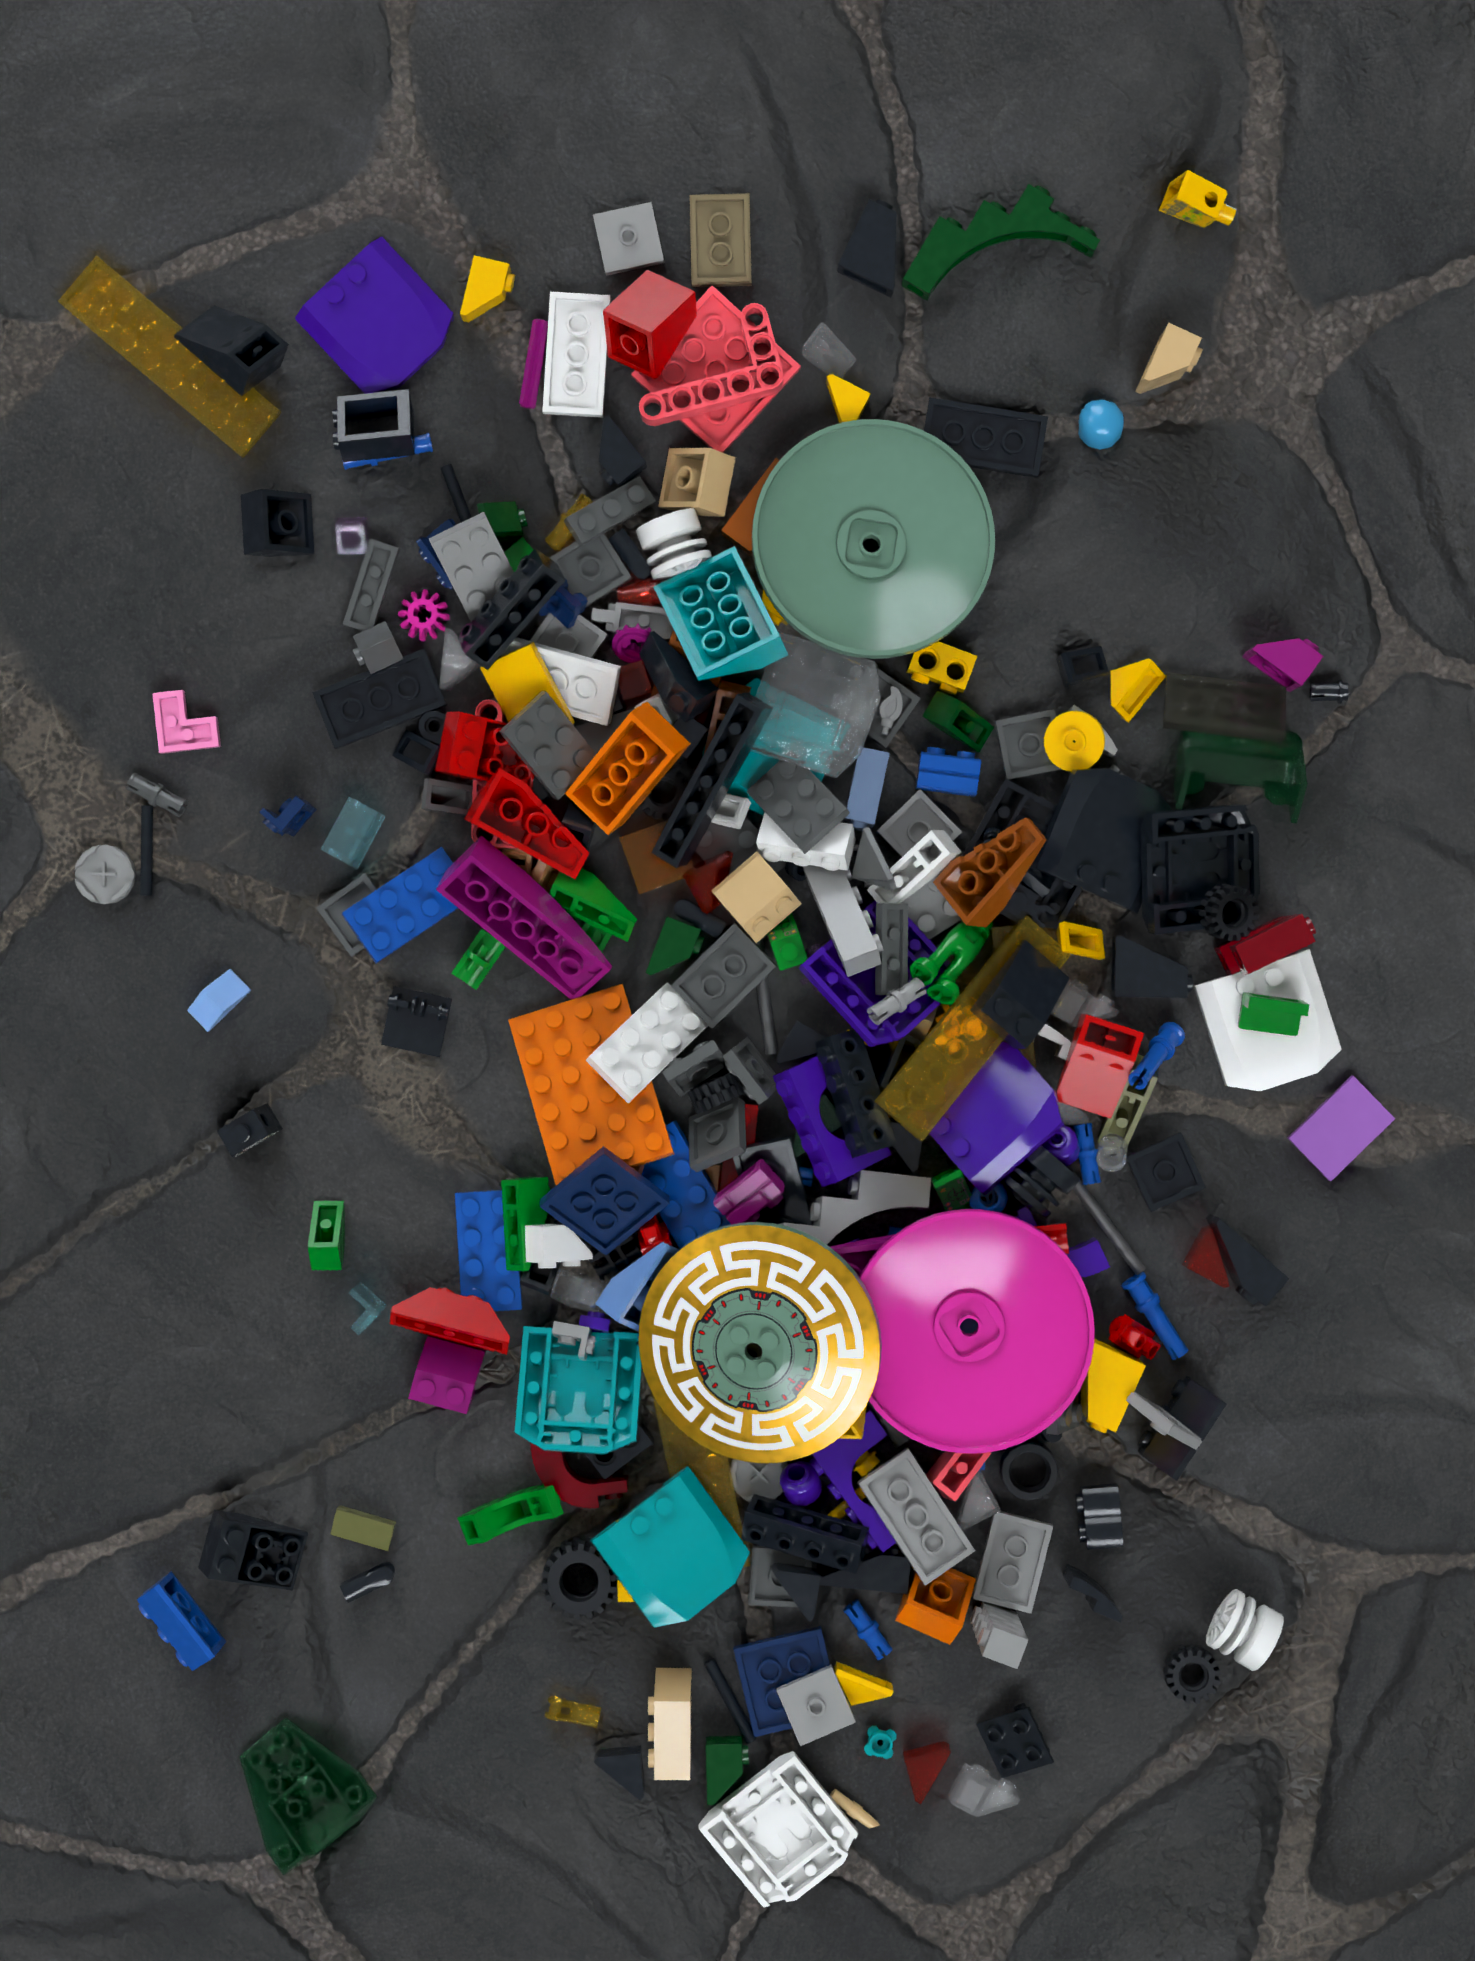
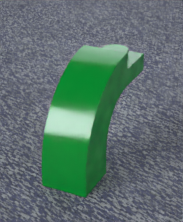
M539 1484L490 1501L457 1518L467 1545L485 1543L504 1532L531 1522L556 1518L564 1514L560 1504V1497L555 1491L554 1486Z

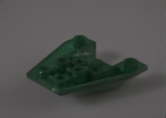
M288 1718L283 1719L239 1756L265 1849L282 1875L289 1873L318 1855L360 1820L377 1799V1795L360 1771Z

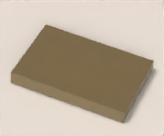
M750 194L690 195L692 287L752 286Z

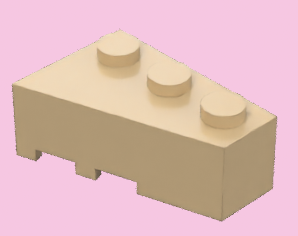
M656 1668L654 1697H648V1715H654V1723H648V1741L654 1742V1749H648V1768H654V1780H690L692 1668Z

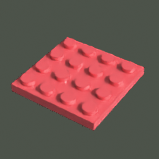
M711 286L696 302L697 316L657 379H653L636 370L631 374L632 378L649 393L751 366L741 328L742 312L715 287ZM747 317L746 322H747L749 325H751V326H756V325ZM759 343L754 347L755 353L761 356L768 354L771 350L764 343ZM776 344L783 369L782 390L801 369V365ZM772 372L765 373L761 378L767 385H773L778 381L777 375ZM738 380L734 382L732 388L736 392L742 393L749 388V385L746 381ZM708 388L703 393L704 398L707 400H715L720 395L719 391L715 388ZM778 393L684 418L680 421L708 447L724 453ZM684 395L678 396L674 400V405L678 408H685L690 404V399Z

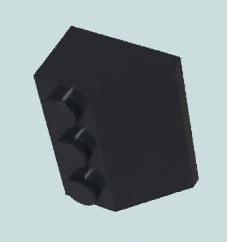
M1186 1376L1183 1381L1180 1379L1174 1385L1171 1391L1173 1397L1168 1405H1162L1161 1407L1200 1437L1203 1442L1227 1404L1216 1394ZM1154 1428L1151 1431L1146 1430L1138 1442L1140 1446L1138 1452L1176 1481L1197 1451L1168 1434L1162 1435Z

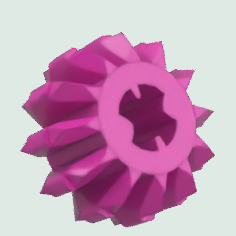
M426 589L422 591L421 599H419L415 592H411V597L414 601L412 603L405 599L402 601V604L408 608V611L401 610L398 612L399 617L408 618L400 624L401 628H410L408 636L414 638L419 632V639L422 642L426 641L427 632H429L434 640L437 639L438 636L435 629L438 628L443 632L447 629L440 621L450 620L449 614L441 613L448 608L447 603L441 602L437 604L440 600V595L437 593L433 594L429 599V592ZM422 609H426L431 614L430 619L426 617V622H422L417 617L419 612L422 614Z

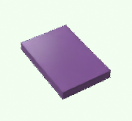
M1351 1075L1287 1139L1331 1182L1395 1118Z

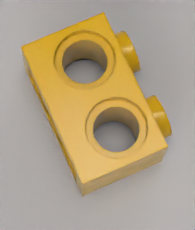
M938 641L913 653L907 673L912 674L911 679L926 685L931 681L939 684L941 691L956 695L957 691L964 692L977 656ZM923 654L931 655L935 660V666L931 669L922 668L918 662L919 657ZM950 665L961 667L963 671L962 678L958 680L951 679L947 675V667Z

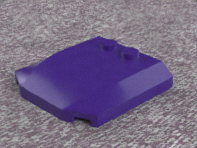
M380 237L369 243L302 306L294 319L356 386L366 394L400 388L443 348L447 338L446 334L455 315L383 237Z
M875 900L864 909L868 911L873 923V927L869 928L872 935L876 934L877 902ZM909 917L908 982L913 979L910 974L912 963L920 957L928 958L937 949ZM832 939L798 968L869 1047L901 1040L941 1004L926 993L908 1004L907 1009L902 1013L896 1012L881 1024H874L869 1018L870 1014L867 1013V1009L887 997V995H875V967L847 977ZM946 960V961L943 963L942 967H941L940 970L938 971V974H937L936 978L933 980V982H934V981L945 971V969L950 965V962H949L948 960ZM929 984V985H927V986H925V987H923V988H925L926 991H927V989L930 987L931 984Z
M983 1035L952 1064L932 1113L909 1108L969 1181L984 1195L990 1192L1064 1125L1056 1091L1019 1049H1014L1008 1043L987 1035Z

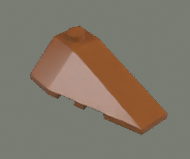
M1025 817L998 833L996 838L985 844L981 843L974 847L972 852L952 860L933 883L967 926L987 928L1007 905L1047 839L1032 820Z

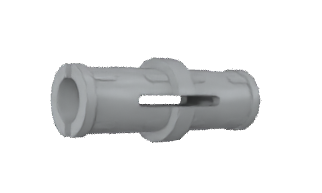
M915 977L901 988L889 991L887 997L867 1009L871 1021L879 1025L896 1012L902 1013L905 1011L908 1004L926 994V989L923 988L925 987L924 983Z

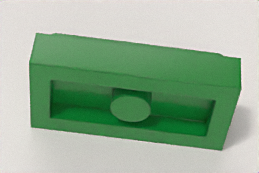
M1243 992L1238 1027L1246 1030L1297 1036L1301 1016H1308L1310 1004L1298 999Z

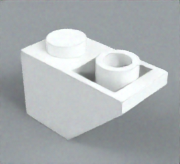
M564 1224L525 1226L526 1262L538 1263V1268H556V1262H563V1266H581V1260L593 1259V1253Z

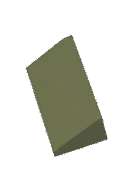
M339 1505L336 1509L330 1535L389 1551L397 1522Z

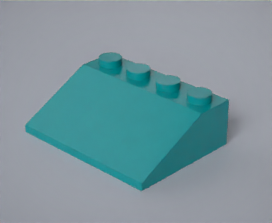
M735 546L700 563L696 568L682 572L654 586L698 681L761 669L789 655Z

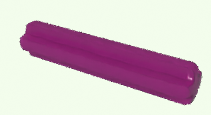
M534 319L532 321L519 400L520 406L528 409L536 407L547 341L548 321Z

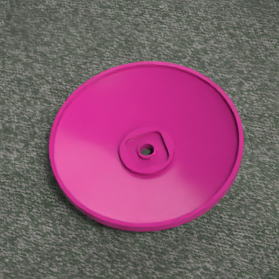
M960 1209L925 1217L903 1228L884 1243L869 1260L859 1277L865 1285L877 1312L882 1341L879 1375L869 1402L889 1424L919 1443L942 1451L970 1454L993 1452L1018 1445L1036 1436L1057 1420L1072 1403L1087 1376L1094 1348L1095 1327L1091 1301L1085 1284L1073 1262L1055 1241L1033 1225L1014 1216L983 1209ZM971 1318L978 1323V1327L973 1333H965L961 1330L960 1325L965 1319Z

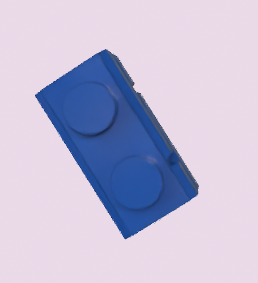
M927 747V752L921 751L919 756L915 789L975 797L978 789L981 759H975V753L957 751V756L945 755V749Z

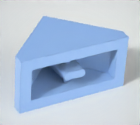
M229 969L205 987L187 1011L209 1032L251 989L232 969Z

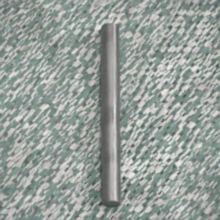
M762 938L756 944L764 951ZM766 977L757 986L765 1054L767 1055L777 1053L768 977Z
M1080 1180L1073 1188L1074 1192L1136 1275L1140 1274L1146 1269Z

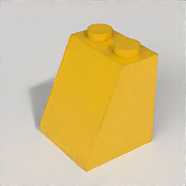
M1095 1338L1091 1363L1081 1388L1082 1413L1087 1418L1086 1422L1090 1424L1089 1426L1106 1434L1108 1429L1113 1432L1117 1431L1129 1405L1126 1399L1131 1392L1134 1393L1146 1365L1137 1357Z

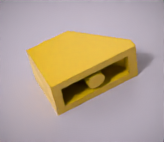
M474 255L460 311V316L464 322L469 323L505 301L507 292H512L515 275L511 274L512 271L508 263Z

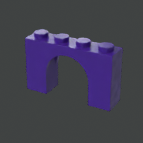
M817 1055L772 1076L776 1083L777 1092L782 1097L788 1110L789 1119L794 1124L801 1139L802 1148L807 1153L813 1166L814 1175L822 1187L839 1182L892 1155L889 1148L886 1147L852 1158L845 1140L835 1137L827 1130L822 1122L819 1111L820 1098L827 1087L826 1076Z
M866 1409L862 1439L838 1438L822 1450L811 1454L812 1459L809 1463L819 1476L824 1473L830 1483L827 1485V1488L836 1500L842 1498L848 1508L844 1511L852 1523L857 1524L859 1522L862 1526L869 1527L867 1544L873 1550L877 1547L880 1551L885 1552L896 1541L873 1506L862 1502L852 1486V1470L858 1458L888 1435L872 1412Z

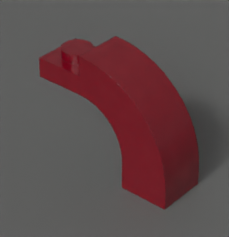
M530 1443L533 1464L544 1486L553 1485L560 1500L577 1507L599 1508L601 1504L600 1496L605 1495V1499H617L623 1497V1493L628 1492V1475L608 1477L606 1479L586 1478L577 1474L569 1466L565 1452L544 1451Z

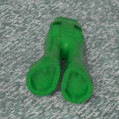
M961 921L947 934L939 947L928 958L920 957L910 966L912 978H919L925 986L931 984L926 991L929 997L946 1005H951L958 999L960 990L955 982L979 954L990 935L989 930L993 926V922L986 928L967 926ZM953 954V961L945 969V971L933 982L943 963L948 959L950 955Z

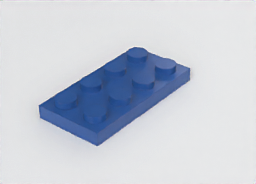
M442 847L342 912L341 915L376 964L459 909L436 890L444 873L453 864Z
M675 1120L666 1125L675 1155L646 1163L642 1176L669 1195L670 1204L662 1209L659 1214L681 1249L696 1237L713 1229L731 1225V1223L714 1206L713 1201L717 1191L706 1171L695 1172L690 1168L689 1142Z
M502 1190L456 1192L455 1205L461 1295L480 1297L483 1301L489 1302L494 1311L522 1310L521 1271L506 1270Z

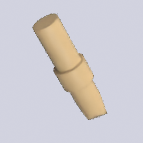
M837 1789L831 1792L830 1796L851 1818L857 1819L867 1828L880 1825L857 1802L850 1800Z

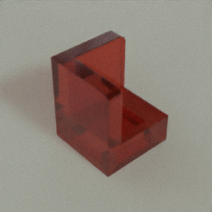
M643 660L621 666L618 683L624 701L652 693Z

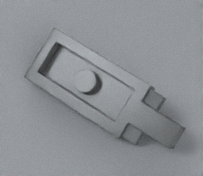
M616 602V604L608 603V610L592 608L591 622L606 624L605 631L616 633V630H623L626 624L630 627H635L639 624L642 629L650 627L651 632L655 631L664 640H670L673 627L664 608Z

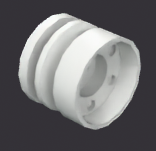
M694 508L665 514L637 528L636 533L644 551L657 549L658 551L646 560L649 566H657L651 571L654 580L672 578L682 572L696 568L700 563L712 558L709 550H701L707 545L705 538L691 539L693 535L702 529Z
M1234 1589L1225 1597L1216 1610L1206 1635V1644L1213 1649L1219 1648L1223 1655H1228L1234 1650L1233 1659L1237 1663L1251 1671L1258 1670L1268 1659L1277 1644L1284 1624V1617L1266 1605H1261L1256 1609L1254 1598L1250 1596L1245 1598V1594L1242 1591Z

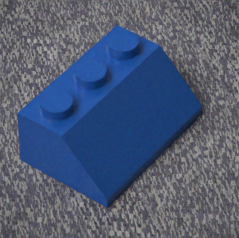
M172 1571L137 1599L139 1610L144 1617L153 1620L158 1627L157 1632L161 1639L166 1643H171L177 1651L176 1657L179 1662L185 1667L189 1666L192 1671L215 1657L226 1643V1640Z

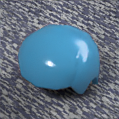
M1103 399L1090 401L1081 410L1079 415L1078 435L1080 439L1091 448L1101 450L1112 447L1120 439L1123 431L1124 417L1122 411L1115 403Z

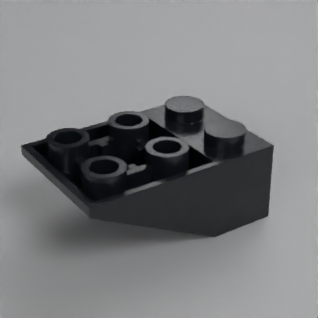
M215 305L174 335L175 339L241 396L281 367L289 345L266 324Z
M214 1510L198 1568L208 1579L293 1591L308 1532L240 1513Z

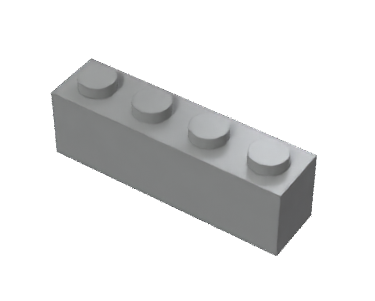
M803 866L807 883L847 977L882 964L879 952L884 951L878 934L872 935L869 928L873 927V923L868 911H861L859 904L863 903L857 886L852 888L849 881L853 880V878H851L852 875L849 868L848 871L840 869L830 871L820 866Z
M982 1601L980 1607L975 1606L970 1619L982 1656L1018 1669L1028 1643V1638L1017 1612Z

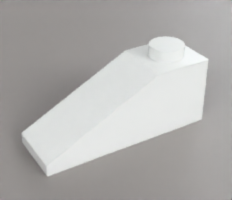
M931 830L890 868L896 883V889L888 890L871 885L867 891L877 903L900 904L939 875L962 852L944 830Z

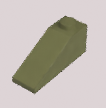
M1137 1054L1131 1073L1145 1056ZM1158 1069L1144 1089H1135L1139 1083L1138 1079L1133 1086L1127 1080L1111 1119L1104 1117L1097 1138L1098 1143L1126 1151L1158 1080Z

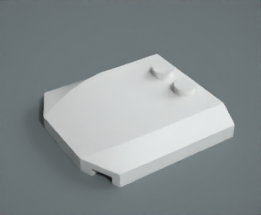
M1310 949L1285 956L1247 975H1243L1240 971L1233 975L1219 977L1193 986L1225 1086L1263 1091L1318 1073L1342 1050ZM1243 992L1298 999L1310 1004L1308 1016H1301L1298 1035L1290 1036L1240 1029L1238 1027V1019Z
M794 1751L780 1755L709 1810L698 1824L701 1833L763 1907L770 1906L769 1903L786 1900V1902H790L800 1898L845 1862L848 1856L847 1851L853 1839L855 1838L856 1840L858 1836V1830Z

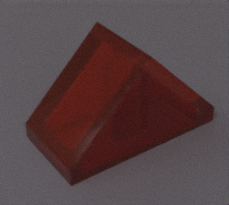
M730 851L699 862L682 874L702 912L709 914L721 905V902L711 890L729 876L733 853Z
M1209 1226L1202 1227L1182 1265L1223 1288L1229 1287V1281L1213 1228Z
M945 1741L903 1752L915 1801L919 1804H922L951 1753L950 1746Z

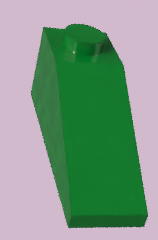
M581 868L576 879L559 872L549 894L567 913L628 942L637 918L593 873Z
M523 1177L501 1180L506 1270L529 1271L532 1262H526L525 1226L545 1223L548 1213L540 1208V1199L550 1191L548 1177Z

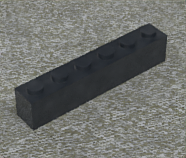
M741 693L735 696L651 853L675 868L688 865L773 707L750 693Z

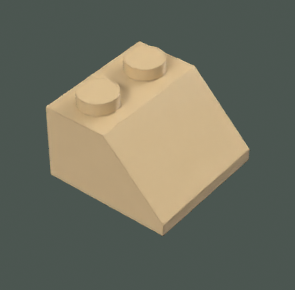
M1168 323L1159 337L1135 392L1142 394L1179 380L1185 371L1190 373L1203 351L1202 348L1198 347L1202 337Z
M669 448L658 507L673 511L694 508L697 515L724 517L736 457L712 448Z
M757 851L711 890L755 943L760 941L801 905V902Z

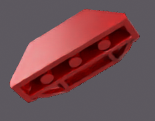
M430 1287L392 1306L390 1313L391 1325L401 1326L408 1330L484 1350L497 1351L506 1355L508 1353L510 1336L489 1302L483 1301L480 1297L474 1295L466 1297L455 1294L447 1288L435 1289Z

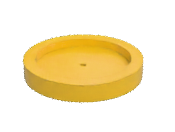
M1068 711L1053 719L1047 727L1044 736L1045 751L1051 762L1063 770L1071 772L1076 769H1088L1100 759L1104 751L1105 733L1101 724L1092 715L1083 711Z

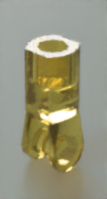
M555 1696L548 1697V1702L550 1703L549 1711L545 1712L544 1715L547 1719L597 1728L601 1707L573 1702ZM562 1706L570 1708L569 1715L560 1713Z

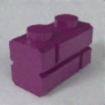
M759 1159L718 1192L713 1203L731 1224L755 1222L760 1217L758 1212L766 1206L769 1209L773 1208L783 1199L781 1194L784 1191L785 1185L778 1175L772 1171L770 1166L763 1159Z

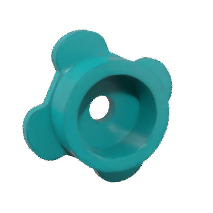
M877 1726L869 1727L867 1730L869 1736L868 1743L864 1746L865 1753L869 1756L875 1755L884 1759L891 1758L893 1756V1741L897 1738L893 1729H888L887 1731L880 1730ZM878 1740H882L883 1744L879 1745L877 1743Z

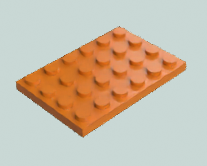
M623 984L508 1020L556 1185L603 1146L632 1168L675 1155L653 1081L630 1103H627L586 1061L605 1040L632 1016Z

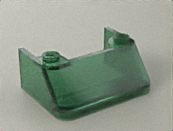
M1198 719L1184 721L1180 732L1174 779L1176 809L1183 808L1186 794L1202 791L1205 781L1263 788L1264 796L1275 805H1289L1291 823H1297L1308 785L1301 737L1292 731Z

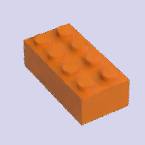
M645 702L628 714L565 794L609 835L629 819L691 743L648 702Z

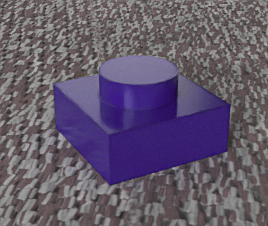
M588 1311L587 1316L580 1315V1326L590 1327L592 1332L609 1333L611 1322L610 1319H605L604 1313Z

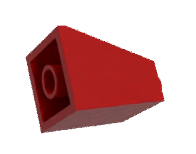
M646 270L603 310L608 357L653 379H657L697 316L695 291Z

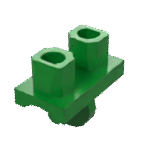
M481 929L451 974L477 990L506 946L490 933Z

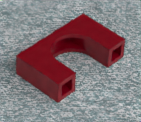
M1303 914L1280 916L1254 928V930L1248 931L1249 935L1247 937L1241 936L1242 940L1227 941L1215 947L1214 950L1227 975H1233L1239 971L1243 975H1247L1316 942L1313 937L1316 934V930L1310 918H1304Z

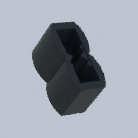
M1113 1483L1080 1486V1494H1075L1076 1510L1083 1514V1524H1078L1080 1543L1085 1542L1087 1550L1124 1547L1118 1485Z

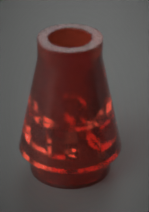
M648 578L627 586L618 587V602L655 607L656 604H661L654 586L661 582L660 580Z

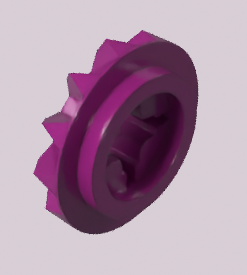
M626 624L623 630H616L612 638V649L615 655L627 663L644 664L639 653L651 632L650 627L642 629L639 624L635 627H630ZM631 639H635L637 643L641 642V648L636 643H631Z

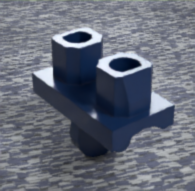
M565 579L566 581L540 609L538 614L545 616L551 613L568 629L575 625L577 616L584 612L588 600L581 592L569 593L567 591V579Z

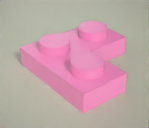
M184 690L152 693L159 753L221 747L218 717L188 719Z

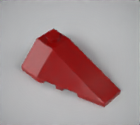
M500 768L495 771L478 792L464 818L469 823L573 879H576L589 855L586 848L557 819L546 804L537 797L527 783Z

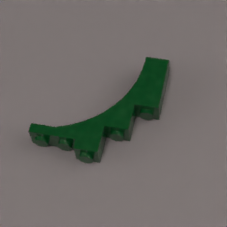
M1028 184L1010 215L1006 213L1007 210L1001 204L994 201L989 203L984 200L966 231L962 229V225L958 221L950 217L944 219L939 216L905 274L902 287L928 301L940 281L961 261L984 248L1017 239L1052 240L1066 243L1091 258L1100 239L1096 237V233L1085 226L1079 228L1071 223V219L1064 213L1050 211L1054 202V198L1050 197V192L1041 186L1036 185L1033 187Z

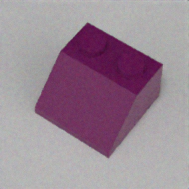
M1300 638L1257 644L1246 651L1242 657L1287 691L1292 692L1304 684L1324 656L1318 653L1319 647L1308 639L1302 641Z
M427 1336L408 1399L467 1414L471 1408L486 1351Z

